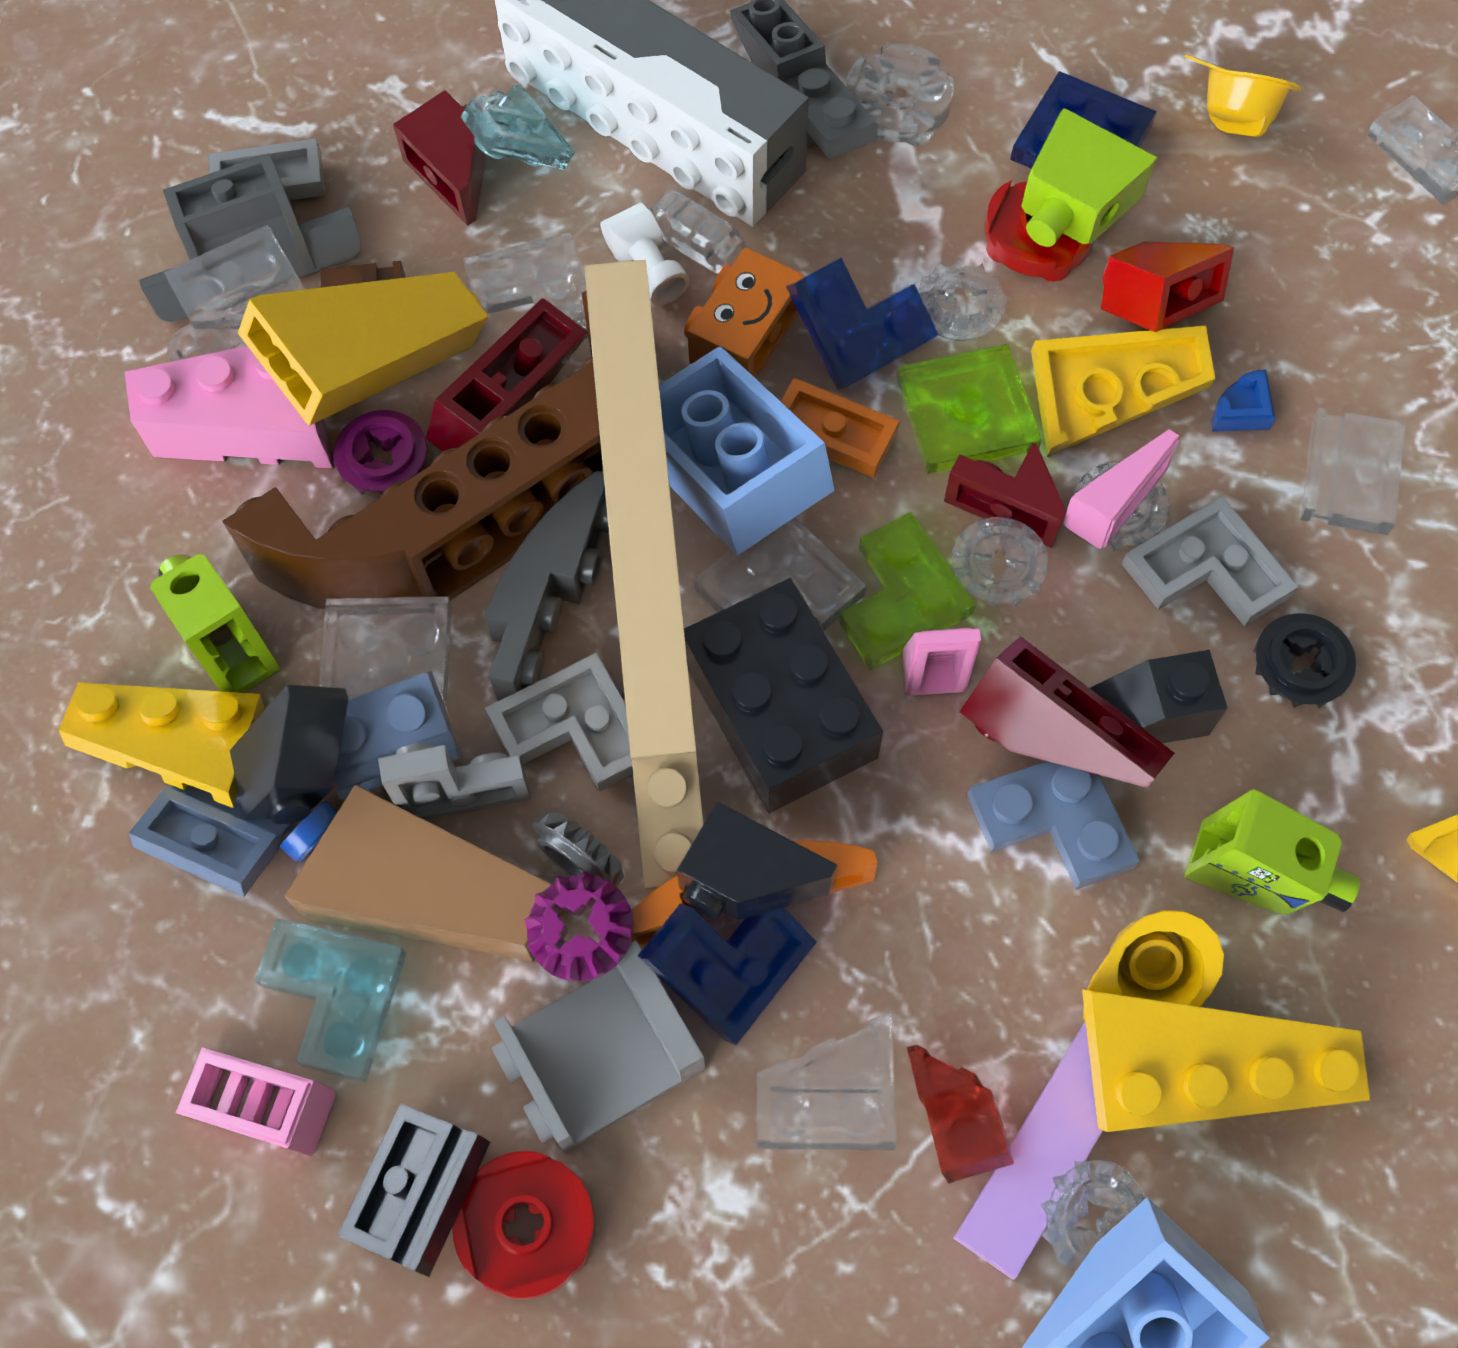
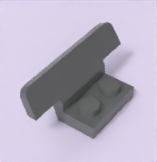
M266 154L163 190L174 225L190 262L142 278L139 282L156 315L164 321L175 322L317 272L321 268H328L353 259L360 251L361 242L350 207L298 224L270 154Z

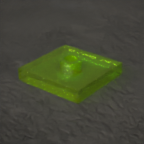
M1008 344L898 367L896 378L927 474L952 469L959 454L975 461H991L1028 453L1033 442L1040 449L1042 438Z

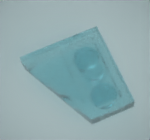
M519 84L512 85L507 95L501 90L491 92L488 97L482 95L472 98L460 116L474 134L476 146L494 159L507 157L521 160L533 167L545 165L565 169L575 154L574 150L524 87Z

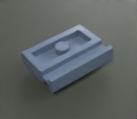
M432 671L348 700L334 778L338 788L336 793L339 801L347 798L354 785L366 791L383 786L378 758L396 755V751L406 745L415 743H428L435 747L445 745L452 761L463 756L460 747H457L452 733L453 728Z
M188 785L183 790L175 786H166L131 829L129 836L133 848L245 897L280 849L279 842L286 833L290 834L293 831L295 823L276 824L271 819H244L239 793L234 808L215 802L211 793Z

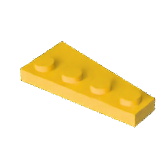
M1082 989L1098 1128L1106 1132L1370 1100L1361 1031Z

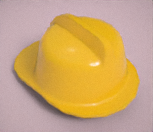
M1188 54L1184 55L1188 59L1208 66L1207 110L1215 126L1229 134L1251 137L1262 136L1267 131L1269 125L1276 120L1290 91H1302L1301 85L1287 80L1232 71Z
M1161 910L1143 916L1139 920L1131 922L1117 934L1110 947V952L1093 975L1087 990L1201 1007L1213 992L1222 975L1224 953L1218 935L1203 919L1186 911ZM1083 1009V1018L1086 1024L1085 1010Z

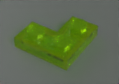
M912 512L860 538L859 550L885 589L840 612L839 624L870 670L902 654L904 646L914 633L945 630L974 614L976 604Z

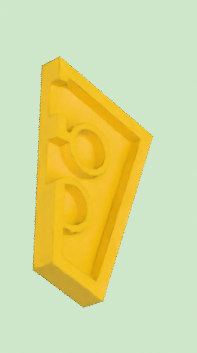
M1206 325L1162 329L1157 332L1149 330L1035 340L1031 349L1047 457L1210 388L1215 380Z
M78 682L58 731L67 747L127 769L135 766L142 767L161 774L164 783L183 790L188 785L211 793L215 802L234 808L239 792L230 750L262 714L265 707L261 694Z

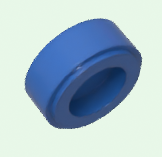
M326 800L323 801L290 833L280 845V848L296 863L298 861L303 862L311 855L338 811Z

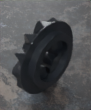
M1288 614L1272 621L1261 633L1253 650L1256 653L1257 662L1255 675L1263 677L1269 685L1270 695L1279 694L1291 700L1293 708L1303 704H1316L1318 708H1321L1329 701L1341 697L1352 683L1356 672L1355 652L1347 636L1330 621L1312 614ZM1314 648L1319 650L1314 656L1315 660L1311 665L1312 670L1306 668L1300 673L1296 672L1293 674L1290 672L1291 664L1295 659L1294 655L1299 657L1305 652L1310 653Z

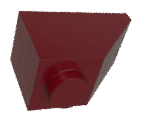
M444 90L395 122L393 127L403 161L468 226L476 220L486 160L481 134L484 133V127L477 113L469 105L461 106Z

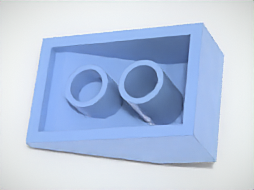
M1147 1197L1094 1245L1022 1348H1259L1270 1337L1248 1290Z

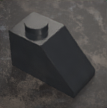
M1210 650L1146 660L1090 687L1091 690L1161 743L1209 736L1228 708Z
M286 685L231 748L230 756L244 819H271L276 824H291L301 821L333 789L349 700L346 688Z
M717 801L679 865L677 876L679 889L686 892L683 899L693 908L713 918H718L721 912L736 920L828 895L835 884L838 865Z

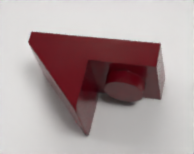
M1032 443L1015 477L1003 473L997 465L989 461H975L959 454L950 471L944 502L1049 548L1053 547L1066 509L1036 443Z

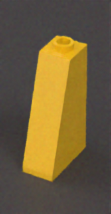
M455 272L258 295L249 299L238 334L307 425L310 426L472 348L489 316L482 308L478 297L468 290Z

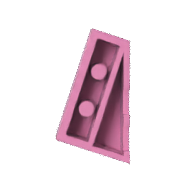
M248 346L124 372L131 422L153 457L225 462L226 456L258 458L261 464L279 465L281 459L312 461L314 467L333 468L324 419L308 426Z

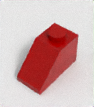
M1144 241L1112 254L1108 258V264L1105 267L1102 278L1104 290L1101 310L1157 332L1224 301L1234 247L1226 244Z

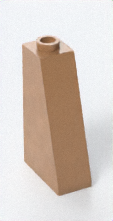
M354 785L284 897L300 915L310 920L533 962L535 957L527 947V927L524 919L530 915L535 903V894L545 891L552 884ZM561 910L559 915L563 918L562 922L565 923L567 914Z

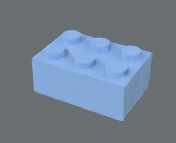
M721 346L659 384L669 486L737 556L835 491L825 442Z

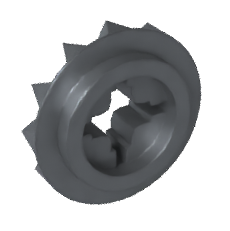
M542 812L532 824L535 833L539 837L536 842L540 849L570 876L581 875L586 871L594 876L611 881L616 887L624 878L620 861L609 852V847L598 841L593 833L583 829L575 820H569L561 813Z

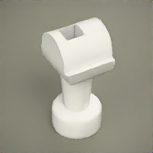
M640 202L601 222L602 234L615 259L619 262L646 259L650 300L654 305L662 306L669 304L686 291L690 278L679 262L664 260L658 249L663 244L659 225L651 210H648L643 203Z

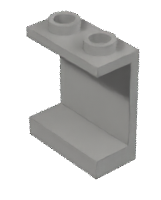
M636 940L630 944L627 953L619 964L603 976L595 978L514 1026H511L505 1015L493 1022L502 1041L491 1047L510 1083L522 1077L534 1100L523 1106V1109L542 1143L554 1137L564 1153L705 1070L704 1056Z

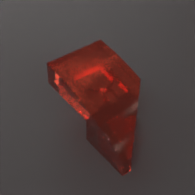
M917 1044L907 1047L918 1097L927 1111L941 1173L946 1181L952 1183L1014 1164L996 1098L992 1091L982 1085L975 1073L963 1067H960L958 1070L930 1056L927 1049Z

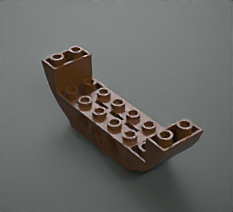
M587 290L581 294L591 357L584 363L581 369L558 384L553 383L543 387L530 402L510 415L495 418L484 428L482 433L459 448H451L444 451L433 461L431 466L408 481H401L391 485L383 492L380 499L355 515H347L340 518L329 528L327 533L318 539L314 538L276 487L260 497H254L242 503L234 514L222 522L257 580L287 598L319 609L359 614L394 612L427 605L434 612L508 563L530 531L561 498L594 472H603Z

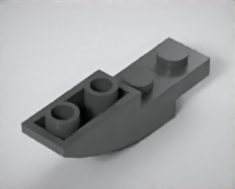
M752 0L750 3L730 10L732 22L751 62L809 97L807 147L816 143L830 160L878 140L877 121L826 64L825 45L785 0Z
M601 471L594 472L572 488L543 516L520 545L495 588L484 616L492 640L500 642L489 675L497 701L539 681L544 663V653L539 650L545 632L553 633L558 625L562 600L580 604L586 584L594 585L598 579L602 563V550H599L598 547L603 532L609 533L604 474Z

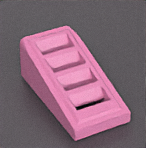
M1168 429L1075 493L1070 499L1063 521L1064 525L1098 549L1106 548L1168 470L1179 444V435Z
M980 628L930 630L914 633L904 646L901 657L905 694L915 696L958 693L967 690L981 643Z
M202 1047L176 1113L311 1156L318 1146L336 1097V1091L307 1078ZM223 1071H230L229 1079L217 1109H210V1104ZM252 1078L254 1081L239 1118L235 1117L248 1081ZM275 1086H278L280 1089L266 1126L261 1125Z

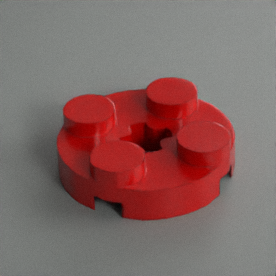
M1011 180L1003 184L993 194L988 205L984 225L988 256L993 261L1002 263L1013 271L1024 275L1042 277L1052 282L1067 278L1071 269L1080 265L1087 258L1094 242L1091 244H1081L1071 237L1062 234L1053 246L1045 247L1037 244L1030 238L1026 230V225L1032 216L1025 213L1021 207L1027 182H1020L1011 186Z
M536 1151L511 1152L489 1161L476 1173L452 1226L453 1242L464 1269L486 1289L512 1299L527 1300L540 1298L565 1286L586 1265L589 1250L595 1236V1212L585 1185L562 1162L551 1159L550 1156ZM521 1205H528L532 1215L542 1214L544 1219V1226L535 1231V1241L528 1245H523L519 1236H507L506 1224L516 1220L515 1208Z

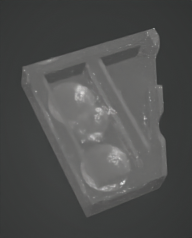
M269 224L164 272L169 285L194 329H239L249 299L263 294L305 290Z

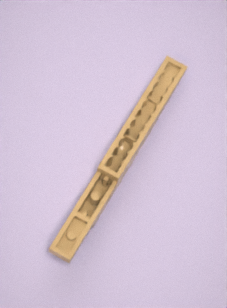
M645 259L584 265L644 888L660 887L671 878L677 876L679 865L703 826Z

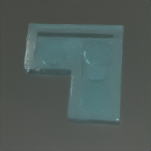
M276 918L254 981L264 988L316 1000L296 1059L300 1066L362 1082L367 1081L407 953L399 946Z

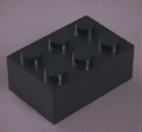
M791 577L684 628L688 671L768 814L879 758L883 730Z

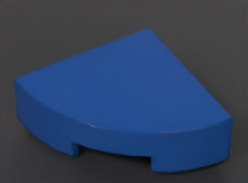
M1266 369L1244 374L1237 382L1225 390L1213 412L1212 432L1270 430L1275 420Z

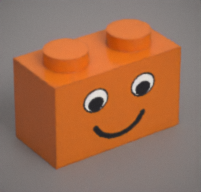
M744 247L732 266L726 264L721 268L715 279L712 295L704 307L698 305L693 309L686 322L684 336L688 338L689 363H694L721 346L753 377L757 378L803 308L804 274Z

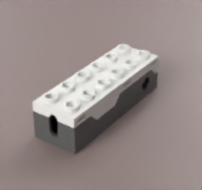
M495 0L498 27L501 32L506 59L505 65L515 80L524 85H531L548 96L558 108L572 111L589 122L592 128L599 134L611 136L630 148L632 153L641 161L651 162L666 171L682 187L694 189L713 201L724 214L731 217L736 216L754 227L806 172L809 97L650 0Z

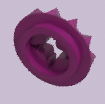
M376 410L356 417L342 429L334 445L333 457L343 482H348L354 486L361 495L367 491L378 492L382 495L391 485L401 481H408L418 472L423 471L426 453L429 452L422 429L412 418L397 411ZM373 441L377 447L380 446L384 451L391 450L393 464L389 466L387 463L383 464L379 459L374 460L370 442Z
M586 871L581 875L557 876L555 883L550 885L545 891L535 894V903L530 915L524 919L527 927V947L537 962L553 976L577 982L601 977L618 965L629 949L634 929L632 910L623 893L611 881L594 876ZM586 909H591L593 912L590 914L588 922L594 928L595 934L601 938L600 941L597 943L590 937L586 939L578 934L570 942L565 941L564 938L569 929L562 922L563 918L559 915V912L563 910L567 914L571 912L574 915L580 916Z

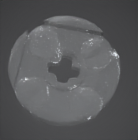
M890 44L881 47L880 55L872 56L866 60L865 54L857 59L851 67L846 87L877 121L878 139L889 142H906L913 146L924 145L931 140L933 132L946 121L951 109L954 83L950 72L946 76L945 72L939 67L940 59L932 52L910 44ZM897 88L906 89L907 97L896 98L889 94H894Z

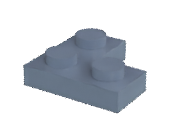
M1045 761L969 788L967 798L991 853L1050 832L1076 890L1133 870L1140 862L1098 774Z

